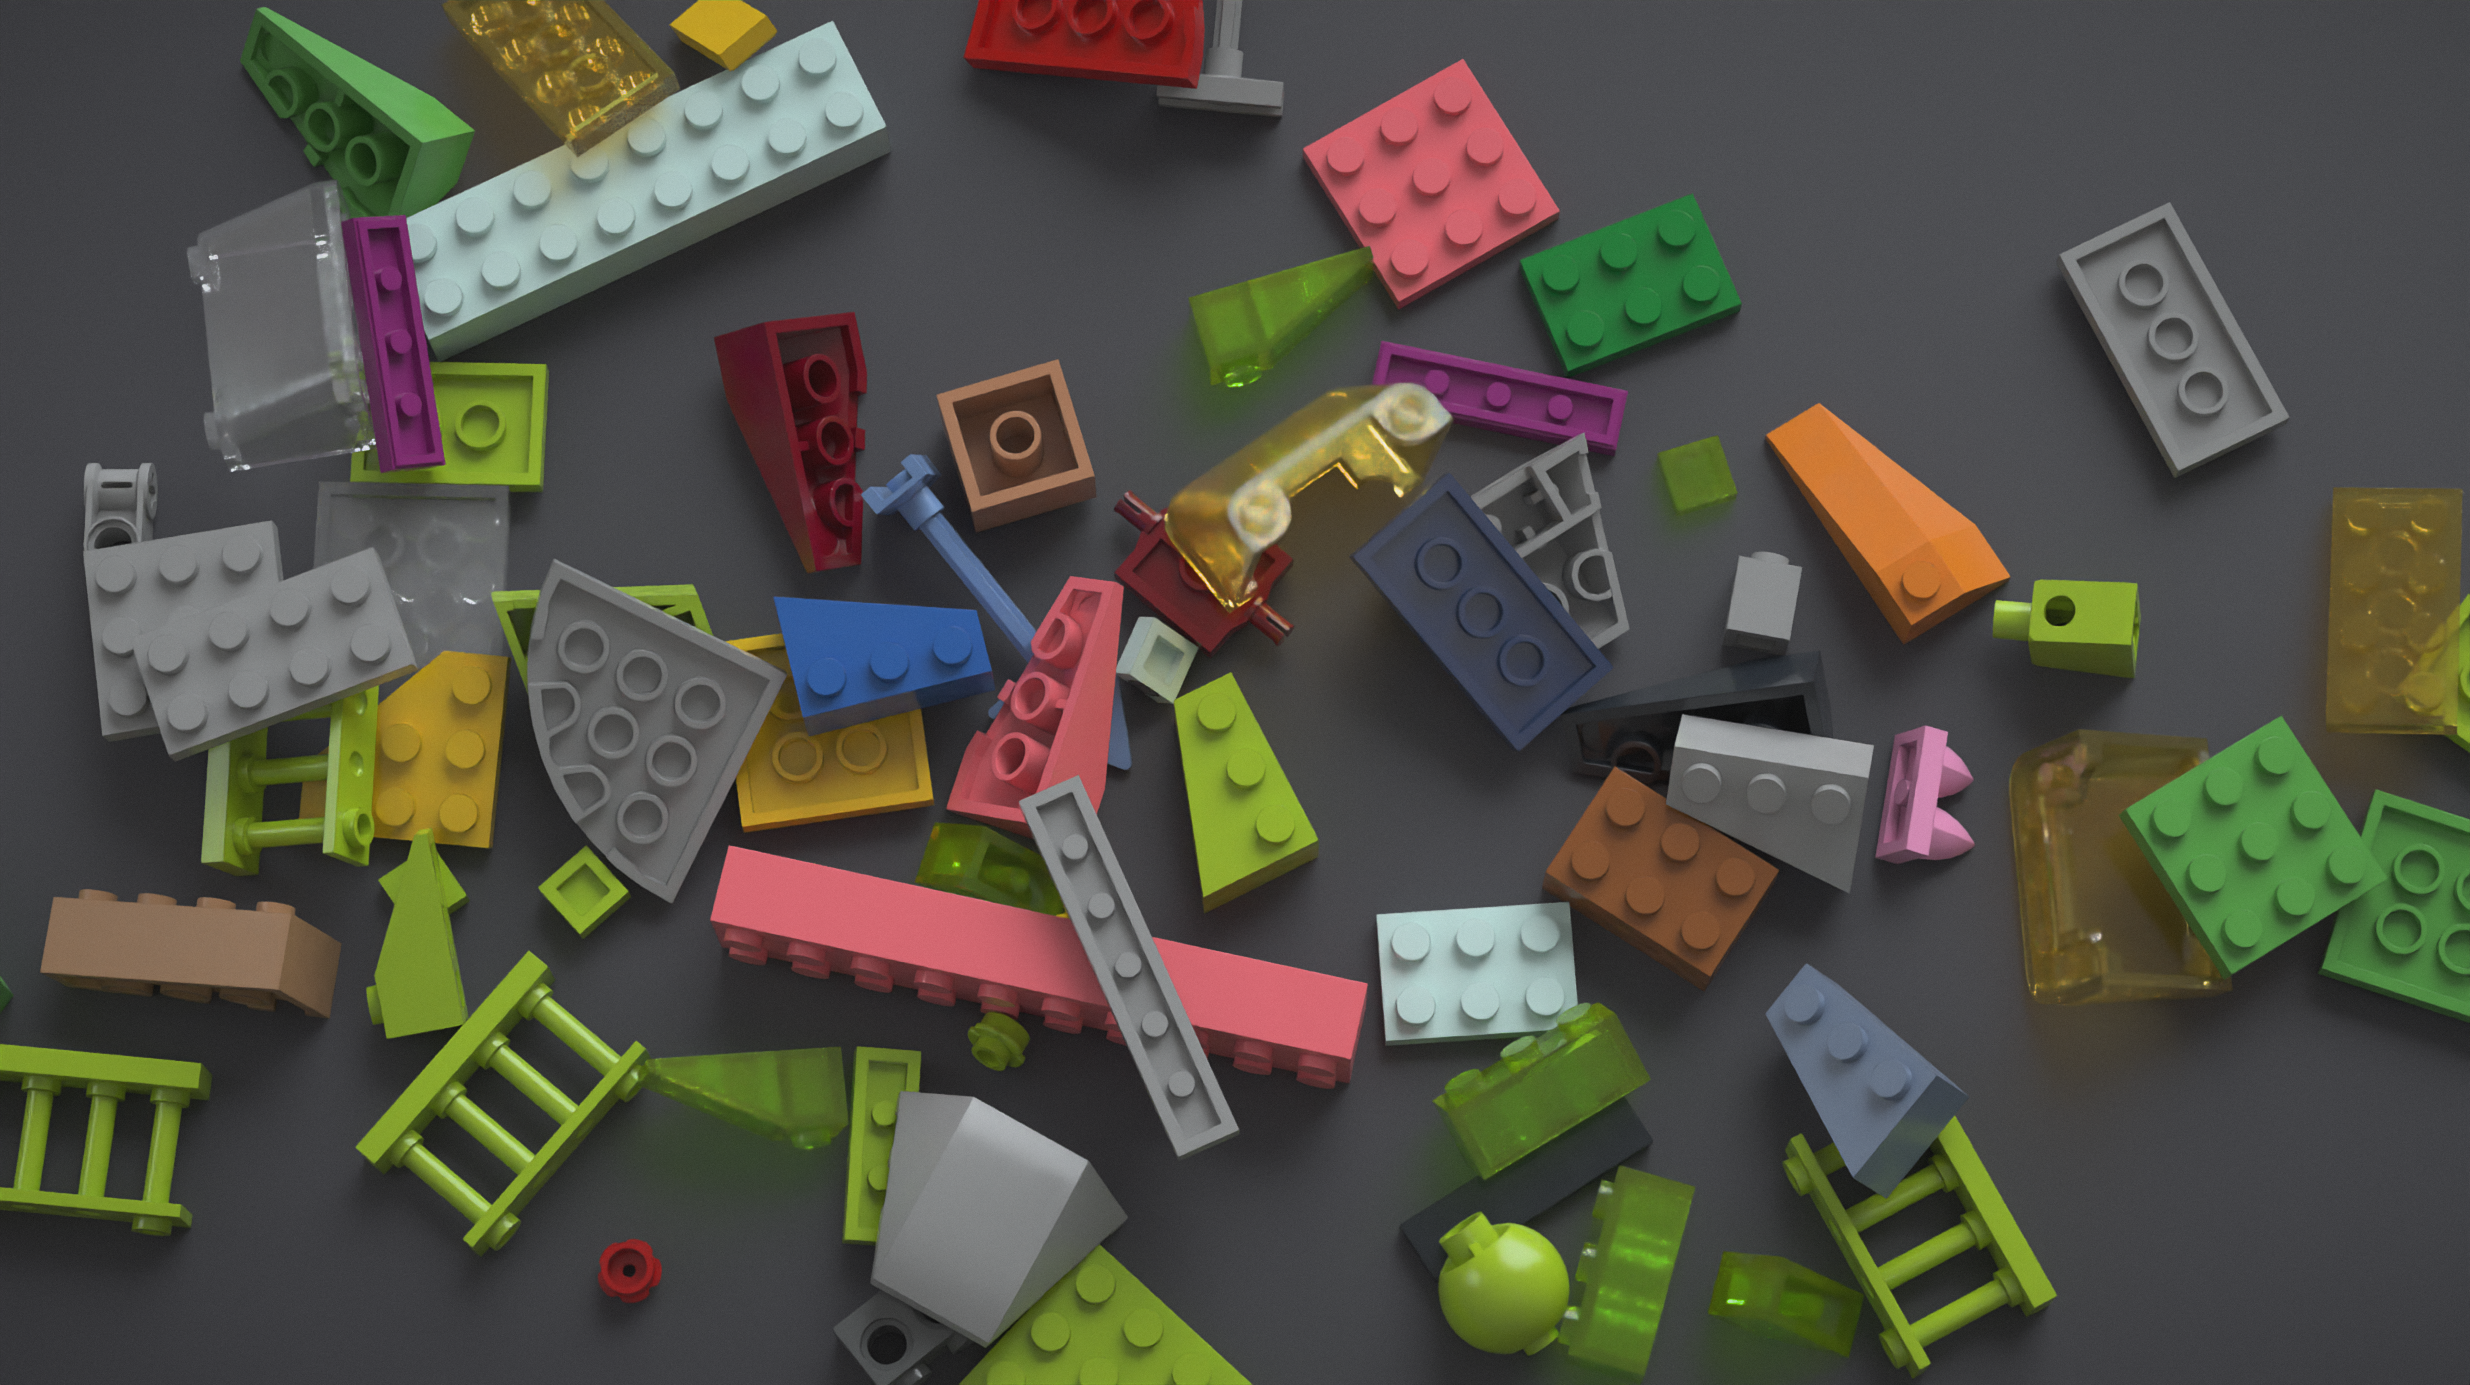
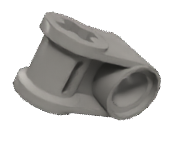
M99 463L87 464L84 475V506L86 511L84 551L107 548L120 541L137 543L153 540V519L156 515L158 500L157 474L153 463H142L139 469H102Z

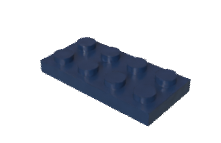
M1450 472L1444 473L1349 556L1513 751L1519 752L1614 668Z

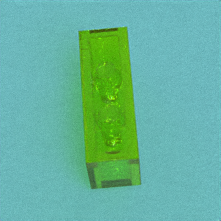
M1599 1002L1592 1006L1590 1003L1578 1004L1563 1012L1556 1019L1557 1026L1538 1038L1526 1036L1514 1041L1501 1051L1500 1056L1502 1059L1481 1072L1479 1069L1465 1071L1445 1085L1446 1093L1432 1100L1468 1167L1485 1180L1651 1080L1616 1013Z
M1620 1165L1614 1183L1601 1180L1591 1216L1592 1218L1603 1220L1597 1245L1584 1242L1574 1280L1586 1283L1580 1308L1567 1304L1557 1343L1569 1346L1565 1363L1641 1384L1647 1369L1695 1186Z

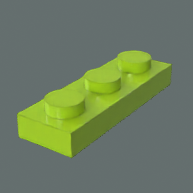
M857 1046L854 1050L842 1243L876 1246L880 1214L885 1202L890 1169L887 1167L889 1153L893 1147L897 1099L901 1091L919 1092L921 1051Z

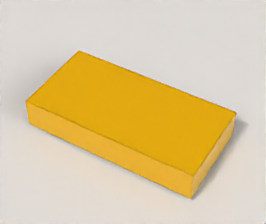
M698 0L669 24L682 42L729 71H734L776 36L775 34L778 32L767 15L741 0Z

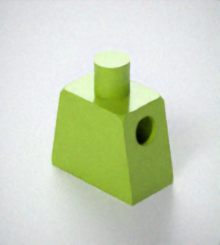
M2037 580L2034 582L2032 603L1996 600L1993 617V638L2028 641L2031 663L2037 666L2135 678L2141 623L2138 584L2127 582ZM2060 623H2067L2064 626H2055Z

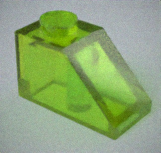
M934 823L915 883L933 890L1053 916L1061 914L1063 903L1041 855L985 826Z
M1723 1251L1708 1315L1752 1334L1838 1357L1849 1358L1864 1295L1784 1257Z

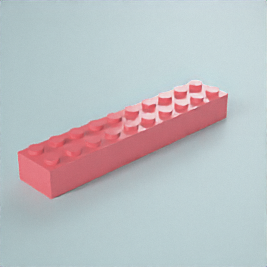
M728 846L710 921L721 947L730 949L729 957L754 965H766L768 957L793 962L792 971L819 979H828L830 971L855 976L854 984L878 992H892L893 984L917 989V997L919 999L942 1006H954L956 998L981 1003L980 1011L985 1014L988 1012H998L1014 1020L1018 1019L1019 1012L1045 1017L1044 1026L1066 1033L1079 1034L1081 1033L1082 1026L1108 1031L1106 1037L1108 1040L1127 1046L1070 919ZM1152 937L1207 1060L1209 1053L1234 1058L1233 1066L1235 1068L1260 1075H1270L1272 1067L1298 1072L1297 1081L1319 1088L1332 1089L1335 1087L1336 1081L1350 1083L1366 1011L1368 983Z

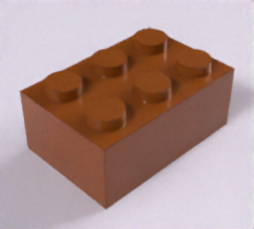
M1614 767L1545 871L1542 889L1562 902H1569L1570 907L1705 992L1773 888L1779 869L1706 823L1666 805L1667 799L1619 768Z

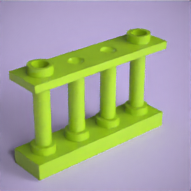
M379 685L282 721L331 717L329 754L266 759L268 727L208 750L202 864L234 876L258 875L259 858L262 848L323 843V854L357 867L368 866L369 847L374 837V820L371 813ZM327 780L325 817L262 822L263 795L267 785Z
M530 951L523 956L355 1147L383 1175L393 1164L397 1168L405 1165L469 1219L474 1226L465 1235L463 1240L480 1257L489 1247L497 1251L512 1238L521 1224V1220L516 1216L619 1098L625 1103L630 1101L642 1089L650 1077V1072L646 1067L652 1062V1059L646 1048L639 1042L635 1041L621 1057L551 998L553 990L549 987L556 979L549 967ZM522 1017L528 1021L533 1018L537 1019L604 1076L579 1106L508 1047L510 1039L506 1036ZM479 1066L485 1070L490 1067L494 1068L561 1125L536 1155L465 1096L467 1088L463 1085ZM436 1115L441 1119L449 1116L518 1175L493 1205L422 1146L424 1138L420 1133Z
M0 1044V1081L22 1083L21 1090L27 1092L13 1188L0 1187V1210L133 1222V1232L154 1236H170L172 1226L191 1228L193 1215L181 1204L169 1203L182 1108L189 1107L190 1099L209 1100L212 1074L202 1063ZM62 1086L86 1089L85 1096L92 1099L78 1195L40 1191L53 1097L61 1094ZM126 1093L151 1095L150 1103L156 1105L142 1201L104 1197L118 1102L125 1101Z
M1955 1115L1930 1145L1934 1156L1928 1158L1929 1166L1901 1180L1887 1199L1876 1193L1846 1210L1826 1177L1846 1166L1835 1143L1833 1142L1813 1153L1801 1133L1790 1139L1785 1149L1789 1159L1782 1162L1783 1168L1799 1196L1807 1193L1810 1194L1886 1330L1879 1334V1339L1895 1368L1899 1369L1906 1366L1911 1377L1915 1378L1924 1373L1931 1364L1923 1350L1924 1347L2006 1303L2011 1308L2019 1304L2027 1318L2049 1306L2057 1297L2051 1283ZM1940 1189H1943L1946 1193L1952 1190L1956 1192L1966 1210V1213L1960 1216L1962 1223L1879 1267L1876 1266L1861 1240L1859 1232ZM1973 1246L1978 1250L1987 1247L1999 1268L1998 1271L1993 1273L1994 1280L1909 1325L1890 1290Z

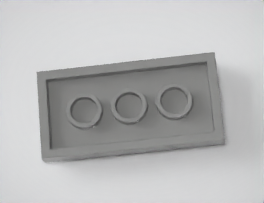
M2170 202L2059 254L2056 261L2057 266L2174 478L2287 424L2290 418Z
M373 547L130 638L168 755L175 762L418 670L379 554Z

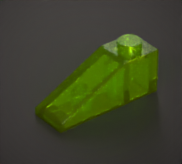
M1370 246L1188 297L1189 318L1210 385L1225 382L1228 387L1242 386L1259 379L1262 376V371L1271 369L1372 278L1373 254Z
M841 1047L647 1059L637 1072L638 1086L772 1141L792 1139V1147L796 1149L827 1146L831 1144V1137L837 1136L849 1124Z

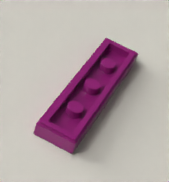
M406 215L359 217L342 221L341 227L380 472H400L444 466L446 463Z
M1381 341L1368 406L1557 445L1581 433H1585L1588 451L1615 456L1628 391Z

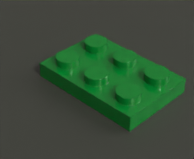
M1693 193L1521 259L1519 262V270L1567 378L1737 313L1741 310L1742 306L1739 295Z

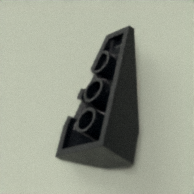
M1820 650L1754 659L1569 707L1561 714L1574 773L1607 778L1613 768L1617 767L1645 785L1651 784L1654 780L1669 783L1674 746L1682 714L1833 739L1831 704Z

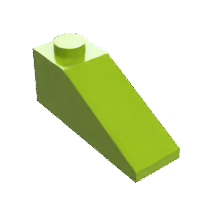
M432 828L419 830L414 835L375 971L376 985L368 986L366 989L373 1025L384 1023L387 1039L460 1026L469 1017Z

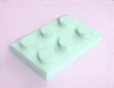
M1569 902L1376 915L1385 1046L1579 1033Z

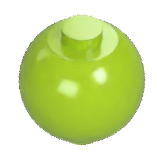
M1477 1212L1457 1224L1439 1240V1243L1448 1254L1439 1275V1301L1445 1319L1461 1339L1477 1349L1493 1354H1512L1523 1349L1527 1356H1530L1542 1350L1558 1337L1559 1331L1555 1325L1563 1318L1567 1308L1570 1292L1569 1278L1561 1255L1547 1238L1537 1231L1520 1224L1504 1223L1491 1225L1482 1212Z

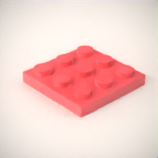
M1464 59L1303 148L1304 160L1398 310L1559 219V208Z

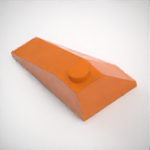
M1820 403L1766 434L1765 439L1903 645L2010 580L2011 576L1974 523Z

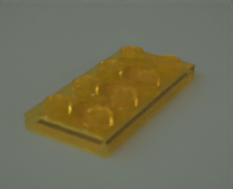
M448 0L441 5L448 22L577 158L681 89L675 73L604 0Z
M2333 487L2326 732L2457 735L2463 489Z

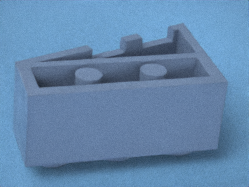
M1806 963L1765 1014L1852 1177L1887 1199L1967 1101L1969 1096L1840 985Z

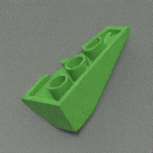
M267 7L256 9L240 62L279 118H290L308 143L303 150L304 154L314 167L320 165L325 167L340 189L334 197L350 217L406 215V218L436 205L455 186L475 133L474 129L429 94Z

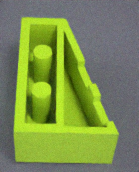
M1231 672L1175 699V723L1205 914L1317 858L1319 854V839Z

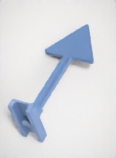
M910 454L901 461L905 470L886 484L887 487H869L861 496L877 515H894L899 511L914 531L921 529L1029 663L1034 655L1031 648V640L1037 631L941 513L945 507L929 488L942 474L927 455ZM1116 675L1108 764L1127 770L1131 768L1133 762L1120 679ZM999 700L989 709L988 714L992 719L996 718L1004 704L1003 701Z

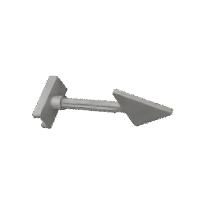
M1217 0L1213 48L1206 49L1204 74L1199 76L1197 89L1157 85L1156 96L1159 98V106L1282 117L1284 82L1241 78L1244 53L1238 50L1243 0Z

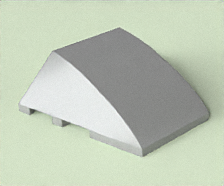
M1581 433L1513 469L1470 497L1599 649L1628 631L1629 624L1613 555L1608 550L1599 511L1602 508L1598 492H1595L1586 454L1589 451L1585 433Z
M901 1091L897 1099L893 1147L889 1153L887 1167L890 1169L885 1202L880 1214L870 1284L986 1348L1040 1300L1044 1293L1066 1273L1073 1270L1096 1246L1119 1229L1127 1221L1128 1216L1088 1160L979 1099L970 1096Z

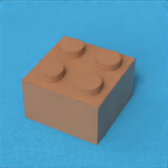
M1059 359L936 395L940 418L976 533L1097 497L1095 475Z

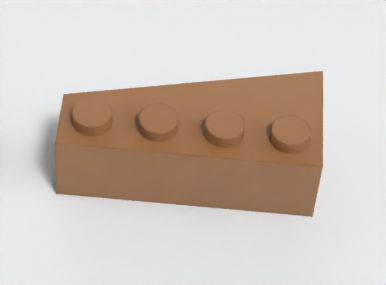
M91 889L80 890L78 899L53 897L40 973L67 987L151 997L154 985H161L160 993L165 996L210 1004L212 993L219 992V997L226 1001L247 1005L249 1009L275 1012L277 1000H285L305 1010L306 1016L330 1019L342 943L295 916L296 908L276 902H258L256 911L236 910V904L233 902L207 897L198 898L196 907L176 905L177 900L174 898L149 893L139 894L137 903L120 902L115 894Z

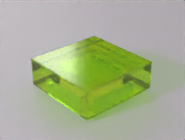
M1718 435L1657 454V462L1676 517L1736 499L1738 492Z

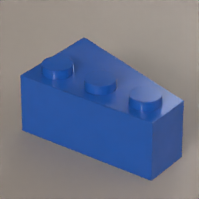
M773 597L808 736L995 690L992 668L977 610Z

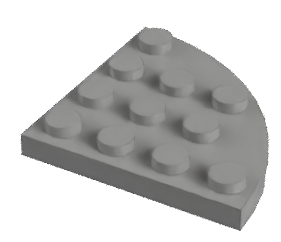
M553 559L539 593L532 619L527 653V691L531 721L542 761L559 798L571 818L579 825L590 841L606 855V858L616 868L640 886L673 903L787 673L783 669Z

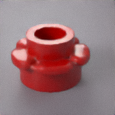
M629 1239L626 1242L613 1243L608 1246L599 1259L601 1272L598 1274V1282L601 1289L609 1297H620L624 1303H638L649 1296L651 1287H656L662 1277V1265L659 1259L653 1257L652 1247L639 1239ZM628 1265H632L636 1269L632 1277H626L623 1273L624 1268Z

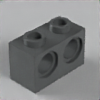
M883 1290L875 1294L833 1328L837 1339L874 1385H921L933 1373L928 1364L949 1349L955 1356L974 1343L973 1340L942 1323H933L927 1320L922 1315V1312ZM896 1333L907 1341L904 1356L893 1364L886 1365L876 1362L871 1357V1347L874 1341L882 1334Z

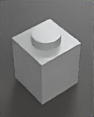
M1754 552L1751 554V558L1739 556L1734 572L1722 645L1781 656L1785 655L1791 636L1802 567L1789 565L1788 558L1771 552Z

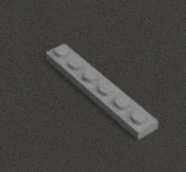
M1079 775L1018 801L1021 812L1178 1161L1239 1135V1128Z

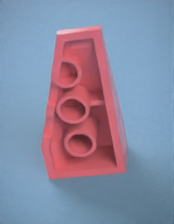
M1069 577L1031 640V648L1034 655L1019 680L1015 683L1008 679L997 696L1004 704L986 734L977 730L968 744L946 807L947 810L1034 839L1021 812L1018 801L1079 775L1097 815L1106 785L1124 586L1112 581Z

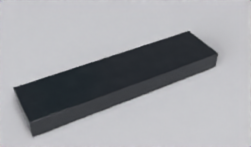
M1619 1087L1403 1222L1400 1224L1399 1229L1435 1283L1439 1280L1440 1271L1448 1257L1439 1240L1466 1218L1477 1212H1482L1491 1225L1515 1223L1525 1226L1653 1145L1654 1140Z

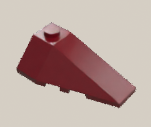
M855 312L767 321L714 337L726 399L807 574L860 565L863 524V497L861 494L863 490L855 482L856 452L865 450V430L857 427L858 396L867 394V369Z

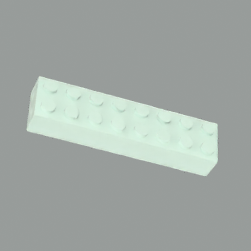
M828 22L746 60L734 71L725 70L406 218L424 332L438 361H444L891 152L887 126L834 22Z

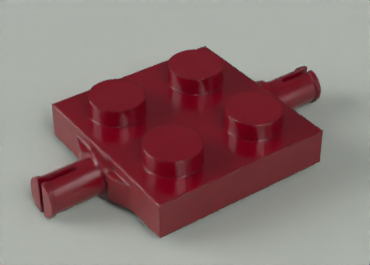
M1196 480L1175 504L1161 510L1159 513L1151 509L1133 494L1134 492L1131 490L1123 495L1124 501L1120 499L1117 502L1113 511L1119 513L1141 533L1134 551L1114 572L1115 580L1191 643L1199 647L1198 649L1210 659L1234 632L1246 627L1249 623L1271 639L1277 647L1285 641V636L1288 638L1295 626L1267 605L1272 589L1293 567L1294 559L1199 480Z

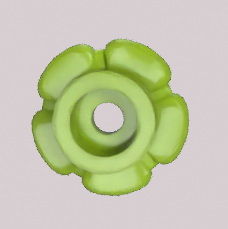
M988 1012L980 1023H977L975 1027H970L968 1030V1038L973 1044L972 1054L986 1067L1002 1071L1007 1065L1019 1067L1024 1063L1026 1058L1022 1053L1028 1045L1030 1037L1027 1031L1014 1019L998 1012Z

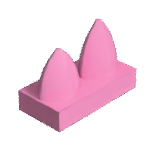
M1925 725L1895 735L1875 858L1895 864L1918 858L1942 860L1959 856L1975 846L1974 841L1964 827L1946 811L1936 807L1938 797L1954 795L1965 789L1974 780L1962 759L1951 748L1946 746L1947 731Z

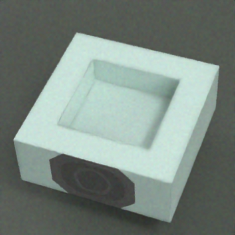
M1139 616L1116 667V675L1156 702L1174 704V700L1199 647L1155 617Z

